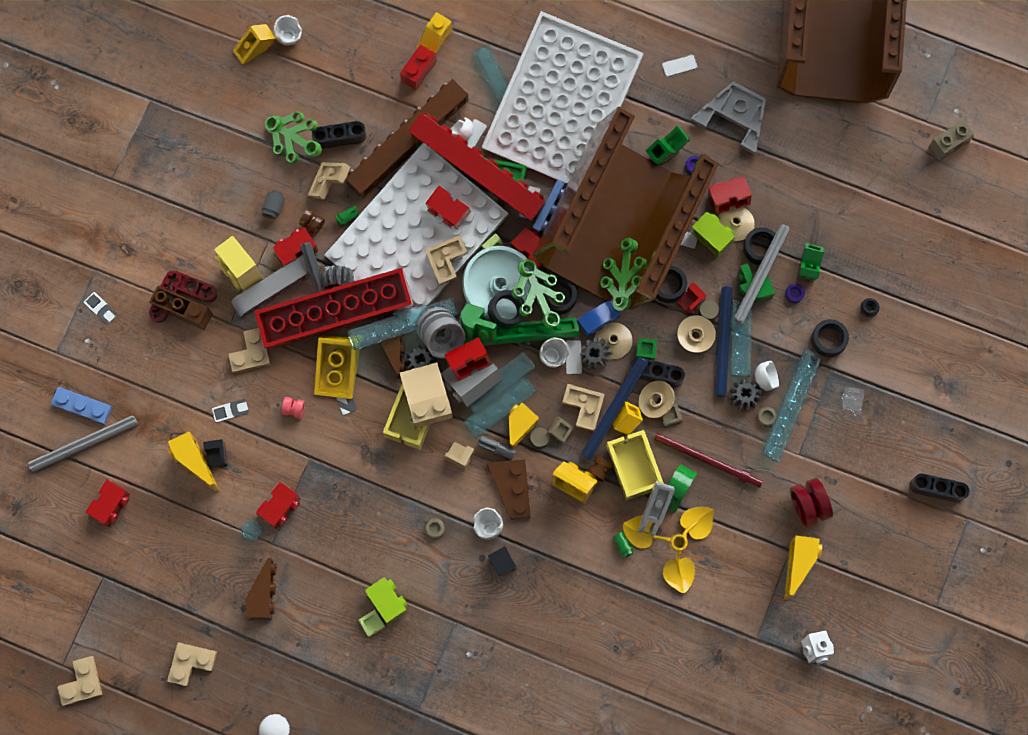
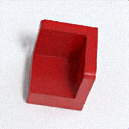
M693 282L676 303L690 315L705 301L707 295Z

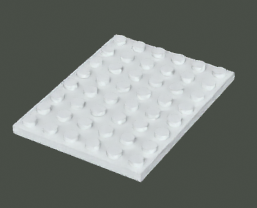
M541 11L482 145V149L568 184L596 125L618 106H622L644 53Z
M423 143L326 252L325 256L336 266L350 268L353 271L354 281L402 268L406 275L414 307L393 313V315L400 318L401 322L410 328L450 283L447 282L439 285L425 249L460 235L468 254L451 261L457 275L509 214ZM438 186L449 192L453 201L458 199L470 208V214L458 229L453 226L450 229L442 223L443 219L437 215L435 218L427 212L428 208L425 203Z

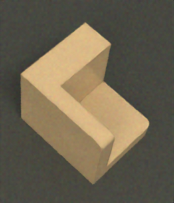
M454 442L449 452H446L444 456L446 460L466 470L475 452L469 446L464 447Z

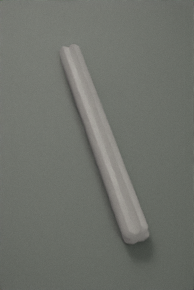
M784 224L779 226L737 310L734 321L740 324L744 323L789 232L788 226Z
M134 416L127 417L34 459L28 463L29 469L32 472H36L137 426V420Z

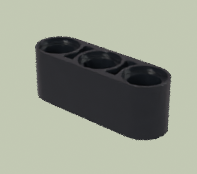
M360 121L320 126L315 131H312V139L321 145V149L362 143L367 137L365 126ZM355 130L362 131V133L358 135L353 134ZM337 133H343L342 137H335ZM318 136H325L323 140H317Z
M637 357V358H634V359L631 361L630 367H629V372H630V370L632 369V367H633V365L635 364V362H636V360L638 359V357ZM645 359L648 361V365L639 379L649 382L663 381L671 387H678L683 383L685 372L681 367ZM660 369L662 374L655 376L652 370ZM677 373L681 379L673 380L671 374Z
M924 473L917 474L910 482V488L916 494L956 503L963 501L970 493L966 483ZM917 479L924 482V488L917 486ZM941 484L944 491L938 492L935 485ZM955 488L962 490V497L956 495Z

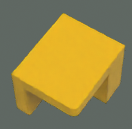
M625 401L612 423L613 428L626 435H630L643 421L639 407Z

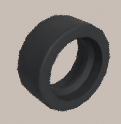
M758 227L750 231L743 244V252L750 262L760 265L764 256H758L752 252L751 241L755 237L764 236L772 242L776 233L766 227Z
M671 265L667 274L675 275L679 279L680 288L671 295L664 294L659 290L656 299L664 303L676 302L684 295L687 287V278L684 272L678 267Z
M556 277L557 283L554 286L561 285L566 287L570 292V300L564 306H554L550 303L547 296L544 295L550 311L561 315L568 313L575 306L577 290L572 282L562 277Z
M512 290L498 292L488 304L490 320L501 328L514 327L524 318L519 312V308L525 303L522 297L515 299L511 294ZM508 299L515 304L517 314L513 319L507 320L499 315L496 309L499 300Z
M833 319L821 321L817 324L811 335V343L814 350L824 357L838 356L844 351L849 342L847 328L843 323ZM825 328H833L840 333L841 343L834 349L823 347L819 341V334Z

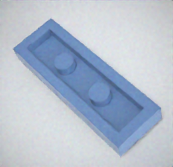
M557 180L532 228L538 235L540 231H545L549 223L546 219L548 215H553L557 207L554 204L557 199L560 200L564 192V182Z
M61 387L57 388L51 405L104 425L113 408L111 405Z

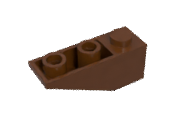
M157 286L149 301L150 304L204 331L213 315L208 307L160 286Z
M377 318L378 342L397 378L401 379L400 373L405 371L404 361H401V354H405V343H401V336H405V324L401 323L400 318Z
M271 558L267 559L246 597L245 618L248 620H272V615H275L276 606L275 603H272V596L276 595V583H273V575H276L277 565L273 563Z

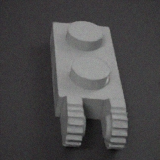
M655 482L639 524V532L643 533L648 521H651L653 523L649 534L651 536L656 535L674 494L675 488L673 486Z

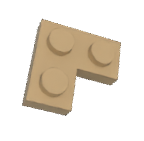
M322 162L308 196L312 199H325L331 183H344L350 166L346 163Z
M460 235L425 249L439 285L457 279L451 261L468 254Z
M259 328L243 331L247 350L229 354L233 374L271 365L268 350L264 348Z
M567 384L562 404L580 408L576 427L594 432L605 394Z
M178 643L167 682L188 686L193 667L208 671L213 670L217 652Z
M90 656L73 661L77 681L58 686L62 706L103 695L94 657Z

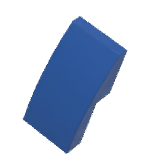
M609 300L577 320V323L585 334L589 336L602 330L604 325L619 319L621 313L613 307L612 301Z

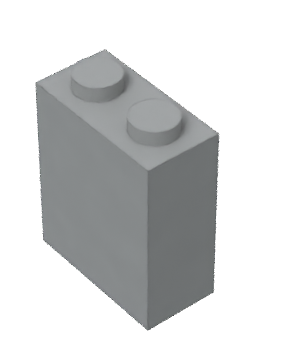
M493 363L480 371L478 369L471 371L472 375L460 381H457L451 367L441 373L445 389L448 392L452 390V395L458 403L463 402L468 407L503 380L498 368Z

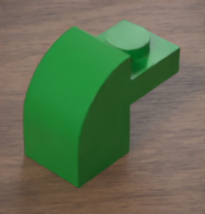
M676 126L664 138H658L645 151L657 165H662L680 153L679 150L691 139L680 126Z
M805 243L798 277L815 281L819 279L824 247Z
M748 263L741 265L737 273L739 282L743 283L738 289L739 294L743 298L753 280ZM769 276L765 278L754 303L773 299L775 292Z
M467 303L461 313V327L465 332V338L471 341L475 337H479L482 340L494 342L497 324L485 321V308Z
M681 464L668 484L675 488L668 509L675 513L697 474Z

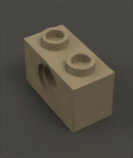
M963 119L935 137L929 148L938 160L941 161L969 143L974 136V132Z

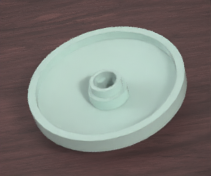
M505 246L488 247L478 252L468 262L463 273L462 288L467 302L485 308V319L490 320L488 315L490 300L498 292L513 290L517 286L520 278L518 265L527 258L519 251ZM528 279L524 286L525 293L522 296L524 302L531 287ZM508 299L498 301L496 309L499 315L507 320L513 319L517 314L515 304Z

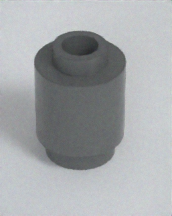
M272 190V192L267 193L262 206V215L264 217L275 220L280 215L285 201L281 192Z

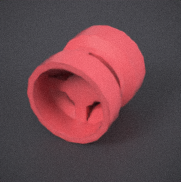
M285 397L281 415L287 417L292 415L297 419H301L304 413L305 400L299 399L295 401L290 397Z

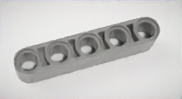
M303 255L232 299L231 303L241 318L250 316L254 311L261 309L309 279L310 275Z

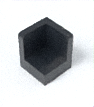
M223 439L203 442L209 468L228 466L226 444Z
M505 546L488 555L489 561L499 576L517 569Z

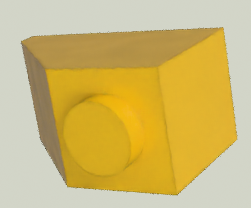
M436 12L425 27L418 46L421 44L436 53L452 32V21Z
M266 24L250 26L233 49V52L242 64H246L267 51L276 37Z
M523 403L519 406L516 404L509 411L510 447L513 449L539 422V417Z

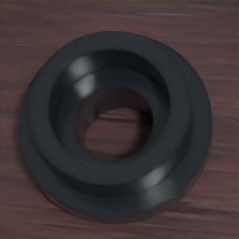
M872 298L863 300L860 305V310L866 317H874L880 309L879 303ZM866 306H872L873 310L868 311Z

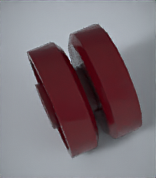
M818 478L808 480L805 487L798 484L790 488L794 508L800 521L806 528L815 525L817 517L822 521L833 517L830 499Z

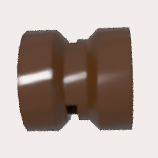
M310 209L304 212L299 221L300 226L303 228L307 227L314 235L322 229L325 223L324 218L321 216L317 217Z
M597 455L594 459L595 464L590 466L587 472L593 474L598 481L603 482L606 478V471H610L613 464L604 457Z

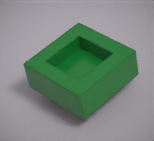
M638 338L636 358L642 357L655 360L657 340Z

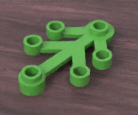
M294 111L292 114L282 118L273 115L265 121L267 131L272 133L273 152L282 156L287 150L286 160L292 164L297 163L299 160V155L294 151L293 141L304 147L305 153L312 157H316L321 153V145L313 140L307 141L297 134L305 130L315 131L317 128V122L312 119H307L304 123H301L304 120V114L299 111ZM293 121L296 123H301L290 128H286L284 126ZM280 133L284 135L286 147L281 144Z
M631 238L622 240L620 244L623 251L621 272L617 268L615 260L606 258L603 261V267L610 270L618 281L619 291L613 285L612 278L605 276L601 279L600 284L611 293L614 298L613 307L618 311H624L630 307V298L636 292L637 281L639 280L640 282L642 278L636 275L647 266L646 259L637 257L634 260V267L629 271L631 254H634L638 249L637 241ZM632 280V286L627 289V284Z
M522 260L518 265L520 278L511 294L515 299L521 298L525 293L524 286L527 279L531 287L525 303L519 308V312L522 316H528L532 312V304L536 297L544 315L543 324L547 328H554L559 324L560 317L556 312L550 311L544 295L551 298L556 305L561 304L565 300L562 292L549 289L557 283V278L554 275H548L538 270L534 261ZM536 278L543 280L547 287L539 284ZM556 296H559L561 301L557 300ZM523 307H526L528 309V312H525L523 310Z

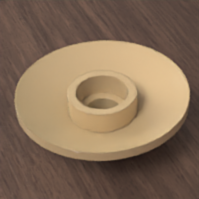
M736 206L729 207V211L720 213L718 216L720 223L733 231L735 236L733 242L745 240L747 234L754 229V218L744 207L737 209ZM738 219L740 223L735 224L733 220Z
M696 315L690 316L681 322L677 337L684 349L693 353H701L713 345L716 332L713 324L707 318ZM697 333L699 338L695 339L692 335Z
M612 322L604 325L602 330L596 332L595 337L599 341L605 339V344L609 343L611 345L608 350L613 351V354L608 355V358L612 360L621 359L631 350L632 335L624 325ZM614 336L617 338V341L612 342L610 338Z
M653 381L647 384L639 395L638 403L641 412L650 418L663 417L671 410L674 404V391L669 384L663 381Z

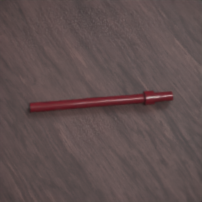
M656 433L654 440L739 478L738 480L741 482H748L761 488L763 480L749 475L750 472L738 470Z

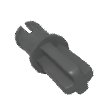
M484 436L480 437L477 444L478 447L493 452V455H500L512 461L516 449L501 444V441L496 442Z

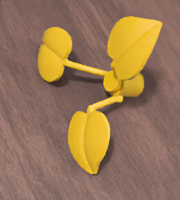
M694 507L686 510L680 518V524L686 530L683 532V535L677 534L671 538L651 536L649 534L653 523L651 521H648L643 533L639 532L638 528L642 515L624 522L623 531L628 541L638 548H649L652 545L653 538L668 541L669 546L676 550L677 553L676 560H669L664 565L663 577L671 587L681 593H685L694 580L695 566L690 558L684 557L679 559L681 550L687 546V533L694 539H703L709 535L713 526L714 509Z

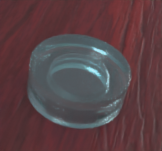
M250 520L243 524L241 531L247 540L254 541L261 536L262 528L258 522Z

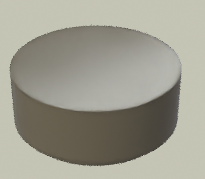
M711 300L704 301L699 309L700 316L708 320L715 319L719 312L718 305Z
M764 407L757 414L758 423L764 427L772 426L777 420L776 411L771 407Z
M536 428L532 431L530 440L535 447L543 448L549 443L550 435L546 429Z
M431 519L426 523L425 531L430 538L438 539L443 536L445 526L441 520Z

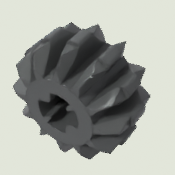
M331 265L323 269L321 280L325 288L331 289L354 282V276L350 268Z
M597 337L593 338V343L587 340L588 347L584 345L581 347L585 352L580 353V356L586 357L582 363H588V368L590 369L594 367L595 370H599L600 365L606 368L605 361H612V359L608 358V355L613 354V351L608 350L611 345L609 343L605 344V339L599 341ZM595 350L600 351L598 358L593 356Z
M418 345V350L411 347L412 353L405 354L408 359L404 360V364L408 365L406 368L408 371L437 362V358L433 357L426 346L422 350L421 345ZM421 358H423L424 362H420V364H418L417 360H421Z
M742 378L740 383L735 381L734 387H730L729 391L732 394L729 395V399L734 400L732 406L739 404L738 410L740 411L743 406H745L746 411L750 410V406L756 408V402L761 401L759 395H761L762 391L755 390L759 385L756 383L752 386V379H749L746 383L745 379ZM742 393H749L748 397H742Z

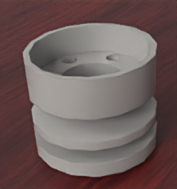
M440 307L433 308L423 313L418 320L416 326L417 334L433 356L446 358L444 354L464 345L466 340L465 332L449 310Z

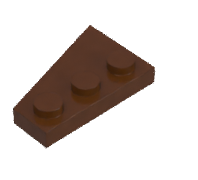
M525 459L487 463L511 520L531 518Z

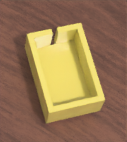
M231 236L214 249L217 254L215 259L218 261L221 270L231 279L232 284L238 291L242 290L244 292L263 280L256 264L234 236Z
M402 383L383 430V435L385 438L399 443L403 440L404 445L421 450L430 424L422 426V429L414 427Z
M644 430L627 435L626 444H624V437L607 442L606 445L626 501L651 493L656 481L663 483Z

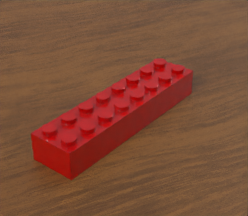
M420 113L408 130L411 135L426 144L487 190L493 192L498 198L532 222L545 205L543 201L544 196L537 191H534V193L528 190L529 186L520 179L518 182L515 181L513 174L505 168L501 171L497 168L499 166L497 162L490 157L486 160L482 157L483 152L475 146L472 149L468 147V142L459 135L457 137L453 136V131L446 125L442 124L439 126L435 117L429 113L426 115Z
M398 268L254 311L264 348L270 350L414 307L405 272L402 268Z

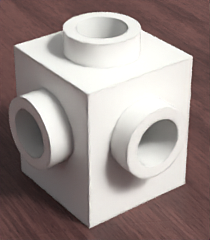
M826 631L808 634L801 641L803 653L807 657L808 663H826L828 658L834 654L833 644L829 640Z

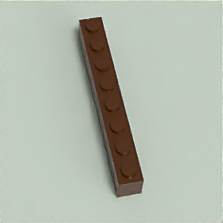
M453 79L449 83L445 82L436 95H431L427 103L423 107H418L409 120H404L396 132H391L383 144H378L369 157H364L356 169L348 172L346 178L347 185L363 200L416 150L417 145L423 144L408 132L420 113L424 115L429 113L436 118L437 124L441 126L469 101L468 93Z

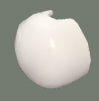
M286 15L276 20L274 35L279 43L290 46L300 40L302 28L295 17Z
M464 117L465 122L457 121L451 130L453 131V136L457 137L459 135L468 141L473 134L474 126L469 119Z
M555 337L546 340L539 350L541 362L547 367L552 368L564 364L570 354L567 343Z
M772 361L759 364L755 371L756 383L765 391L774 390L779 386L777 371Z
M480 509L474 516L475 532L481 539L490 540L497 538L503 530L502 517L495 509Z
M269 715L261 722L259 735H289V724L280 715Z

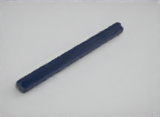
M728 286L721 288L715 385L716 397H726L733 292L732 287Z
M638 357L583 449L581 455L584 458L592 459L648 365L647 360L642 357Z

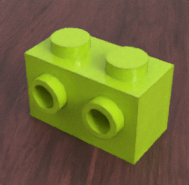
M708 211L691 227L690 231L716 257H719L733 243L735 238L733 231L727 226L724 227L720 223L719 218Z
M383 577L365 589V592L387 625H389L407 612L405 607L408 604L402 595L400 597L396 595L394 591L397 588L392 580L387 581Z

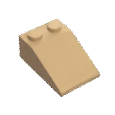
M437 363L400 373L415 428L453 418Z

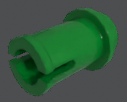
M355 205L342 213H337L335 219L339 226H346L347 222L360 215L359 211H356Z
M624 532L613 536L620 551V556L627 558L634 553V548L630 546Z

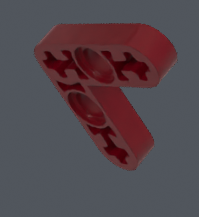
M178 271L168 272L160 286L176 294L180 292L206 303L214 302L218 295L215 287L211 284ZM176 276L178 282H173L172 284L170 278H174ZM190 282L196 284V288L193 291L186 290V285ZM200 286H202L201 289L208 292L211 290L213 295H209L206 298V295L200 291ZM151 305L149 310L150 318L155 323L164 322L169 313L161 309L163 315L156 318L154 312H159L160 308Z

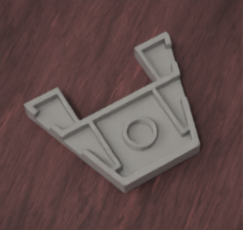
M733 81L709 104L707 103L702 110L693 115L691 122L706 129L714 113L748 130L740 147L755 155L766 98Z

